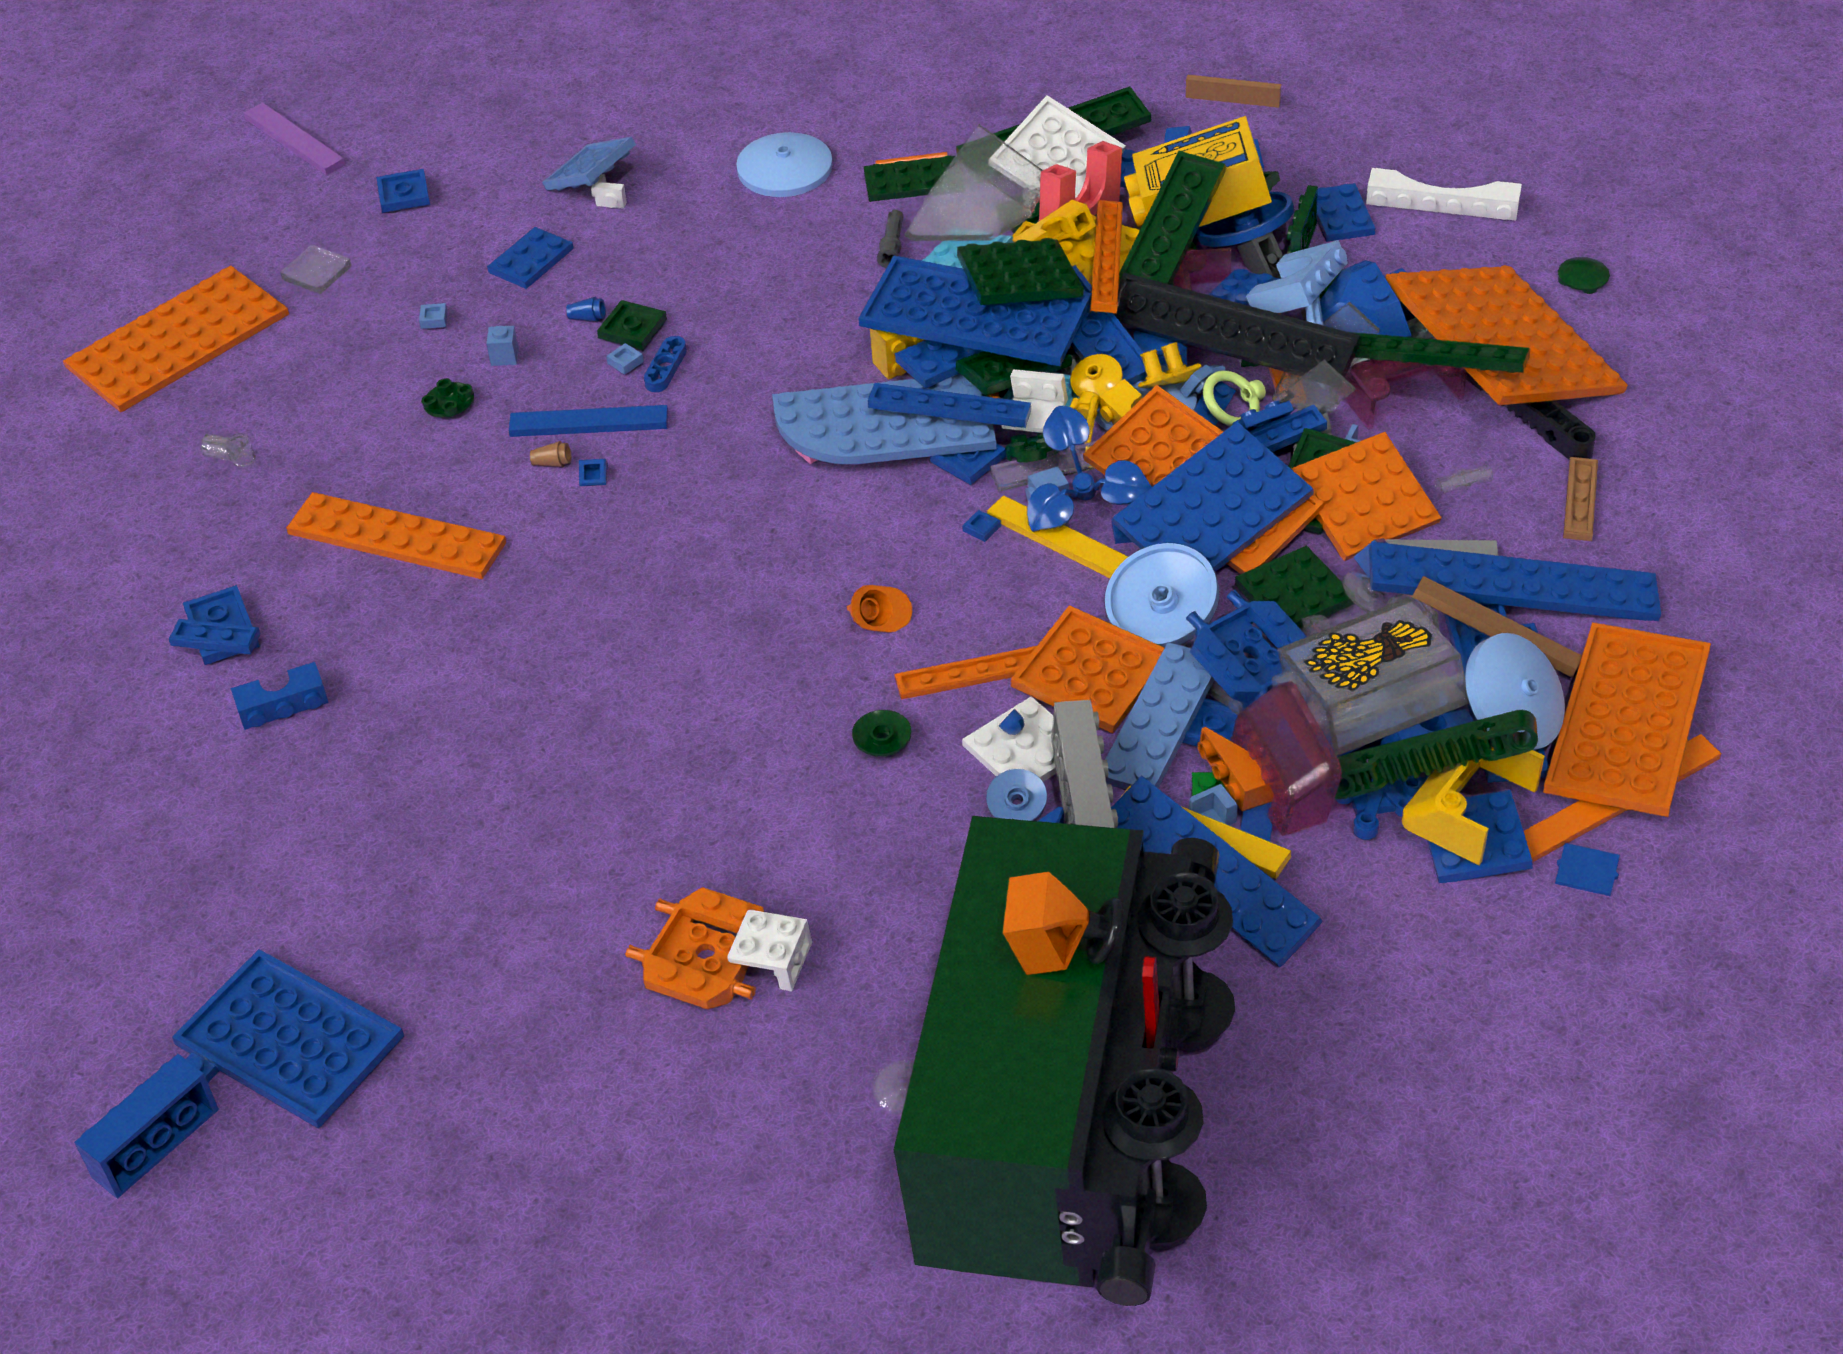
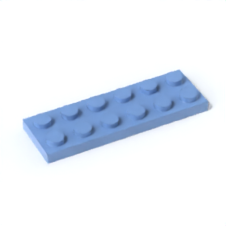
M1167 642L1105 759L1108 763V778H1105L1106 784L1127 790L1142 775L1159 789L1185 738L1186 732L1192 725L1215 680L1190 653L1191 648Z

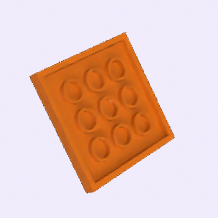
M1386 432L1291 468L1314 489L1313 495L1324 502V508L1318 513L1316 519L1322 524L1323 530L1344 561L1354 558L1357 553L1374 539H1401L1440 523L1442 518Z
M1069 605L1011 678V687L1054 706L1055 702L1091 700L1093 712H1098L1099 728L1113 734L1136 703L1164 647Z

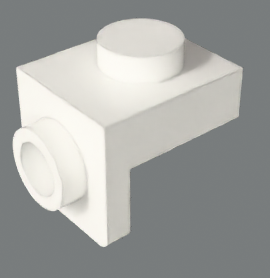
M601 174L599 176L600 180L593 184L591 189L592 197H595L596 206L624 208L627 203L624 184L606 183L605 174Z

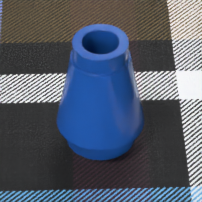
M595 296L568 304L566 312L568 319L598 322L599 319L605 318L606 307L602 298L598 299Z

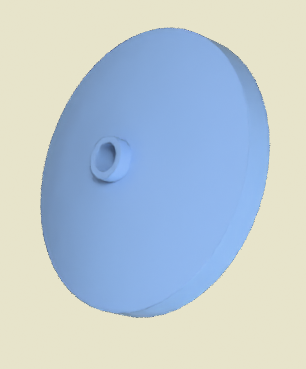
M793 132L771 134L751 142L740 152L736 163L738 177L745 187L755 193L771 197H789L809 192L826 181L833 166L831 151L825 143L813 136Z
M1175 543L1152 545L1126 558L1112 574L1105 593L1106 613L1112 625L1164 648L1167 642L1181 645L1194 638L1197 631L1186 620V617L1191 612L1196 611L1205 623H1209L1218 606L1219 584L1208 560L1195 549Z
M1501 633L1480 642L1470 654L1465 676L1469 703L1477 720L1515 710H1527L1535 716L1537 723L1538 743L1533 750L1535 751L1549 745L1559 734L1565 714L1562 686L1551 662L1535 644L1516 634Z

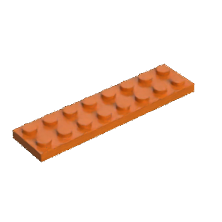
M315 492L310 494L286 527L289 535L478 579L484 578L507 543L504 535Z

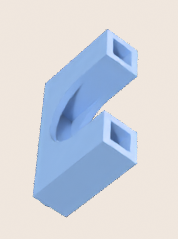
M1339 240L1285 254L1276 264L1281 279L1256 285L1246 295L1249 305L1274 313H1282L1310 306L1348 264L1346 252L1341 247Z

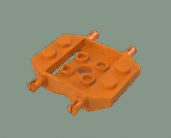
M704 887L683 898L679 903H672L659 898L656 902L655 910L671 915L650 949L644 950L630 944L625 953L627 958L642 962L645 988L704 1009L728 1004L732 1001L735 994L752 1000L756 993V987L742 983L749 966L728 961L727 956L735 936L731 933H721L709 929L704 924H695L693 921L695 919L738 933L748 910L764 912V908ZM704 950L714 952L712 956L705 959L698 957V954Z

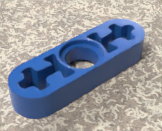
M670 336L663 341L644 374L645 387L648 391L661 392L668 387L687 353L684 338ZM665 362L671 363L669 366H659Z

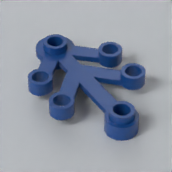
M1409 776L1404 782L1400 778L1397 779L1402 784V791L1408 796H1414L1421 787V780L1419 778L1415 779L1413 776ZM1389 782L1383 788L1371 792L1364 812H1361L1354 819V834L1363 840H1370L1378 835L1379 820L1376 818L1383 795L1394 806L1395 813L1400 817L1403 814V806H1406L1411 798L1402 797ZM1361 795L1335 800L1340 804H1349L1354 798Z

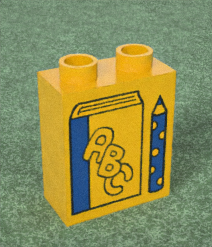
M1246 116L1134 153L1132 157L1136 173L1124 176L1130 196L1128 198L1137 227L1143 225L1178 151L1225 163L1227 168L1199 227L1272 203Z

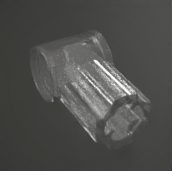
M238 433L230 437L206 434L202 439L200 450L203 456L232 461L234 466L238 468H247L256 462L255 452L248 436Z

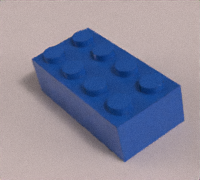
M177 1054L170 1061L164 1063L143 1084L137 1086L121 1103L111 1108L107 1115L90 1129H87L74 1143L92 1179L118 1199L213 1116L219 1108L204 1073Z

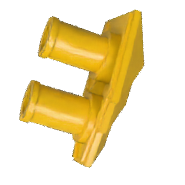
M1177 342L1161 347L1168 367L1166 372L1162 371L1156 349L1142 353L1140 356L1142 357L1147 377L1145 381L1138 384V387L1151 388L1156 385L1164 386L1185 382L1201 367V364L1197 363L1189 367L1186 364L1183 365Z

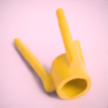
M1092 391L1082 392L1079 398L1072 399L1069 406L1080 412L1087 419L1090 434L1088 441L1085 443L1084 453L1090 448L1094 423L1098 413L1097 410L1100 405V396Z

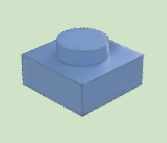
M446 303L421 305L419 316L420 328L446 327L448 313Z
M626 343L606 356L607 363L624 375L644 362L643 354Z
M1207 364L1190 376L1179 391L1186 398L1194 392L1200 394L1203 391L1206 379L1214 371Z

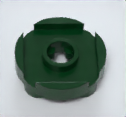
M1038 433L1037 436L1028 438L1024 434L1011 437V443L1005 447L1007 460L1012 461V457H1016L1017 462L1042 460L1048 458L1047 452L1053 450L1045 443L1043 433ZM1053 450V451H1054V455L1060 452V451Z

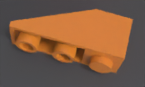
M1203 727L1201 729L1200 742L1197 745L1199 754L1208 761L1215 778L1223 783L1226 791L1237 803L1240 810L1245 811L1274 801L1278 781L1263 759L1209 728Z

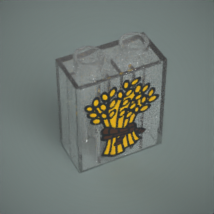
M1408 597L1277 649L1282 673L1272 676V685L1280 705L1284 710L1296 706V718L1304 736L1308 740L1320 736L1335 757L1469 704L1461 654Z

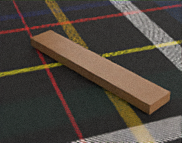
M1425 576L1422 577L1412 596L1490 637L1501 633H1511L1526 638L1545 654L1554 669L1570 677H1573L1582 658V655Z

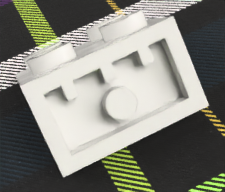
M1013 369L1010 375L1014 395L1013 400L1031 402V413L1026 428L1001 426L1003 429L1043 433L1044 424L1054 408L1065 406L1068 401L1064 374Z
M748 910L728 953V961L735 964L774 970V976L778 979L780 989L792 992L812 944L808 921L802 918Z

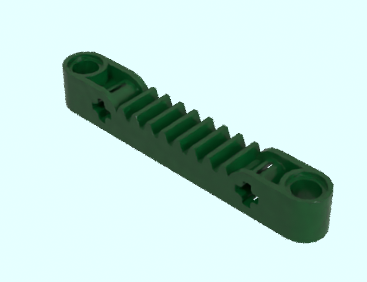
M1515 710L1332 758L1325 766V791L1332 798L1347 799L1377 791L1386 786L1388 782L1393 785L1399 778L1404 782L1410 775L1416 779L1422 772L1428 776L1434 769L1439 773L1446 766L1454 769L1457 763L1467 766L1469 760H1473L1475 763H1479L1480 759L1495 761L1529 752L1538 743L1536 718L1527 710Z

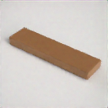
M1187 75L1186 98L1279 108L1281 84Z
M1570 457L1563 538L1592 541L1598 460Z

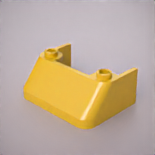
M1531 750L1495 761L1480 759L1479 763H1475L1473 760H1469L1467 766L1457 763L1454 769L1446 766L1440 773L1435 769L1404 807L1402 825L1408 831L1480 865L1483 860L1489 828L1462 816L1466 811L1467 801L1459 792L1478 768L1482 767L1535 793L1538 789L1545 756Z

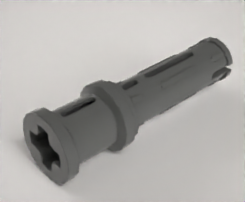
M892 210V213H888L885 236L879 243L880 251L877 254V261L885 268H887L894 255L899 256L898 253L902 247L899 237L904 217L903 213L899 210Z

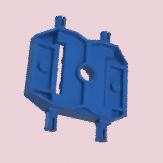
M1235 589L1227 595V599L1237 608L1231 613L1210 624L1205 623L1196 611L1191 612L1186 617V620L1197 630L1195 633L1196 639L1193 642L1190 653L1232 699L1248 705L1261 701L1270 712H1273L1280 706V703L1270 693L1279 686H1286L1299 678L1311 690L1319 685L1320 680L1313 673L1309 672L1308 665L1304 663V660L1312 659L1314 654L1312 649L1317 646L1275 601L1248 602ZM1255 623L1258 626V628L1252 626L1251 624ZM1262 632L1278 649L1271 647V645L1262 637ZM1244 653L1251 654L1255 659L1247 658ZM1281 653H1282L1291 663L1287 664V663L1282 659Z

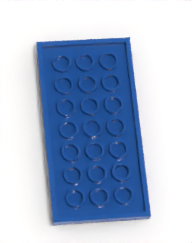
M894 255L858 320L859 326L873 330H881L898 335L1061 366L1091 304L1092 293L1083 292V297L980 305L963 268Z

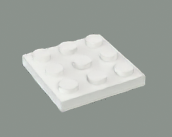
M1032 696L962 739L963 746L995 776L1011 769H1024L1033 772L1044 782L1057 773L1051 743L1053 715ZM1013 709H1016L1022 715L1025 725L1020 733L1009 735L999 727V724Z

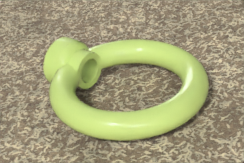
M1224 370L1217 371L1206 379L1203 386L1204 402L1210 413L1221 423L1231 427L1232 423L1241 419V417L1227 414L1217 404L1214 398V387L1221 381H1228L1237 385L1241 389L1243 400L1249 402V410L1255 409L1256 412L1260 411L1259 401L1264 399L1266 394L1265 387L1260 380L1249 382L1235 372Z

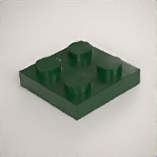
M621 300L597 330L598 338L621 345L626 343L633 348L644 350L667 320L666 311Z

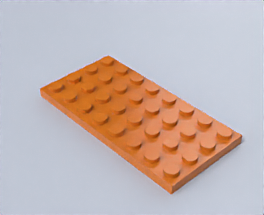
M230 265L206 280H202L192 288L181 292L169 301L160 304L148 313L139 316L125 326L116 329L111 334L95 341L81 351L74 353L63 360V363L70 372L121 413L289 315V311L285 305Z
M1156 385L1083 454L1084 461L1104 475L1106 469L1112 463L1122 460L1130 461L1141 469L1153 487L1222 434L1223 431ZM1312 495L1226 564L1238 573L1243 574L1270 562L1324 508V502Z
M1592 622L1564 715L1562 728L1559 732L1545 779L1543 793L1669 817L1711 643Z

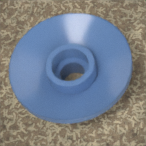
M1024 769L1007 770L996 776L990 783L986 794L987 806L995 818L1034 821L1041 815L1046 806V787L1043 781L1031 771ZM1017 798L1023 800V802L1018 805L1012 803L1013 800Z

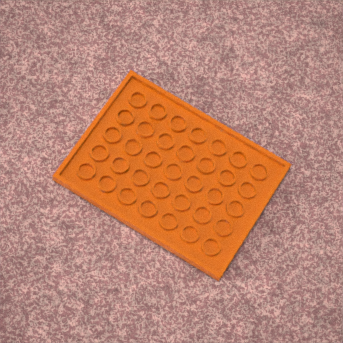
M1510 266L1461 268L1456 270L1441 269L1440 271L1422 270L1420 272L1386 274L1385 278L1397 298L1437 340L1530 348V358L1524 373L1463 367L1498 405L1617 395L1624 393L1627 389L1628 384L1620 377L1619 373L1614 371Z

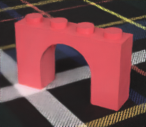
M1101 141L1087 148L1086 178L1076 198V170L1055 164L1041 171L1039 221L1070 200L1087 204L1092 215L1097 214L1098 200L1120 202L1122 147Z

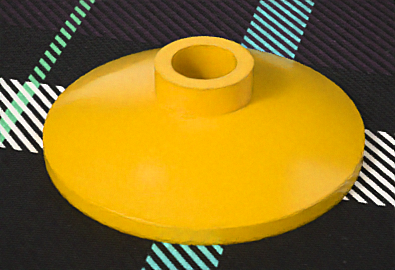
M1095 354L1081 360L1071 373L1070 384L1072 390L1078 397L1084 391H1092L1101 396L1122 381V368L1119 362L1109 355Z

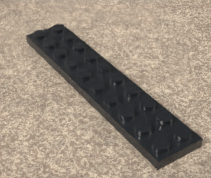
M1123 273L1119 282L1117 313H1113L1125 328L1338 387L1342 386L1362 341L1360 335L1128 273Z

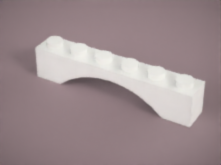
M1372 168L1368 182L1366 204L1516 221L1522 184L1495 181L1487 185L1471 188H1443L1417 182L1404 176L1397 170Z

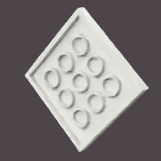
M1046 95L989 158V165L1039 197L1041 171L1055 164L1076 170V198L1086 178L1087 148L1105 141L1122 147L1123 153L1126 145Z

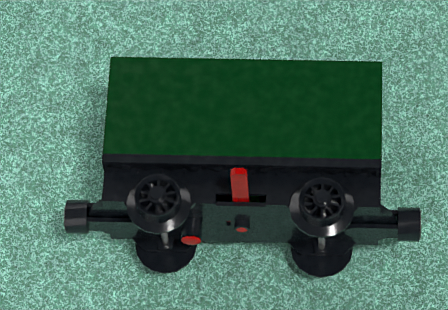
M972 816L893 1149L915 1265L1093 1288L1096 1270H1099L1096 1288L1104 1299L1124 1306H1137L1150 1300L1156 1263L1149 1255V1249L1169 1250L1182 1244L1202 1224L1207 1211L1206 1191L1198 1177L1184 1166L1171 1163L1169 1160L1184 1153L1197 1141L1204 1124L1202 1104L1192 1089L1183 1084L1179 1077L1173 1074V1072L1177 1071L1179 1050L1185 1052L1200 1051L1210 1047L1230 1026L1235 1014L1234 995L1228 985L1214 974L1202 971L1192 961V957L1201 956L1219 947L1228 938L1233 926L1232 907L1225 896L1214 886L1220 855L1218 849L1212 843L1199 838H1184L1178 840L1172 846L1171 854L1145 852L1144 830ZM1050 872L1088 910L1096 913L1109 898L1116 897L1120 899L1124 909L1123 922L1116 944L1109 956L1100 964H1092L1087 958V939L1081 938L1066 970L1026 975L1003 935L1009 878ZM1102 941V942L1100 943V945L1097 947V952H1098V951L1101 949V947L1103 946V944H1104L1103 941Z

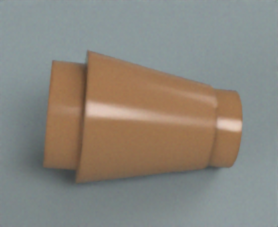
M557 441L530 450V461L533 466L564 467L565 464L571 463V449L568 443Z

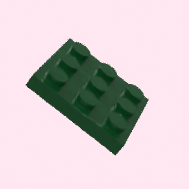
M1307 545L1235 577V586L1250 602L1275 601L1299 628L1355 604V595Z

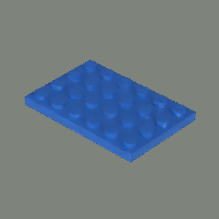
M1236 422L1112 518L1113 524L1140 549L1163 543L1185 545L1201 553L1208 560L1214 572H1216L1313 495L1314 489L1241 424Z
M258 949L172 1036V1039L176 1046L190 1054L192 1052L214 1064L217 1070L319 1129L404 1037V1033L399 1026Z

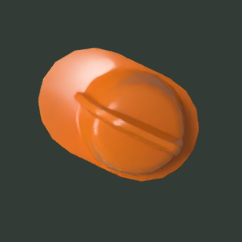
M864 585L857 589L852 596L851 604L847 606V611H850L853 621L858 626L866 630L879 632H896L910 622L913 612L908 596L900 589L876 585Z

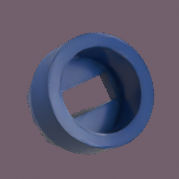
M1013 709L999 724V727L1009 735H1016L1023 730L1025 723L1022 715L1016 709Z

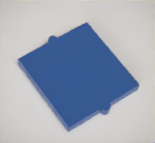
M1565 843L1562 857L1557 860L1559 869L1555 884L1611 896L1614 879H1618L1619 876L1616 870L1620 855Z

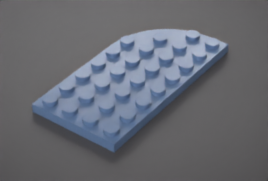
M956 374L926 388L928 390L987 397L961 374ZM915 379L880 382L881 384L925 389ZM874 383L772 394L776 426L783 439L798 452L823 462L852 465L996 449L993 424L868 408V398Z

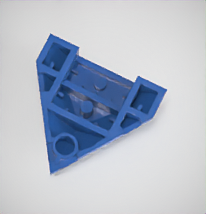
M1364 260L1341 270L1320 300L1323 326L1346 332L1412 337L1400 301L1375 262Z

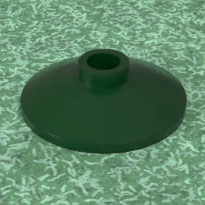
M891 710L869 712L860 717L852 729V738L856 747L872 756H889L901 751L909 743L912 734L909 721L903 715Z

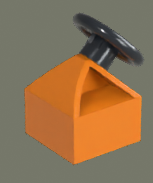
M1050 872L1011 877L1008 884L1003 935L1026 975L1066 970L1081 938L1087 939L1086 953L1088 960L1092 964H1100L1109 956L1120 934L1124 915L1123 904L1120 899L1112 897L1105 901L1096 913L1088 910ZM1103 941V943H1104L1103 946H1102L1101 949L1097 952V947H1098V946L1100 945V943Z

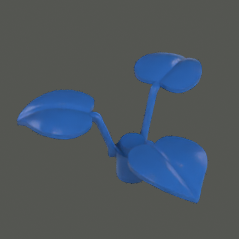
M1068 406L1054 408L1044 424L1043 437L1045 443L1053 450L1064 451L1070 447L1078 473L1072 482L1074 490L1063 489L1060 492L1055 484L1047 483L1039 486L1032 493L1028 503L1027 516L1029 526L1033 532L1061 527L1072 518L1074 504L1072 499L1066 494L1081 500H1089L1095 496L1096 490H1099L1103 484L1101 488L1103 499L1111 504L1123 505L1132 503L1152 487L1141 469L1130 461L1122 460L1112 463L1105 471L1106 479L1101 478L1096 483L1090 474L1083 473L1075 445H1082L1088 441L1090 434L1089 425L1080 412Z

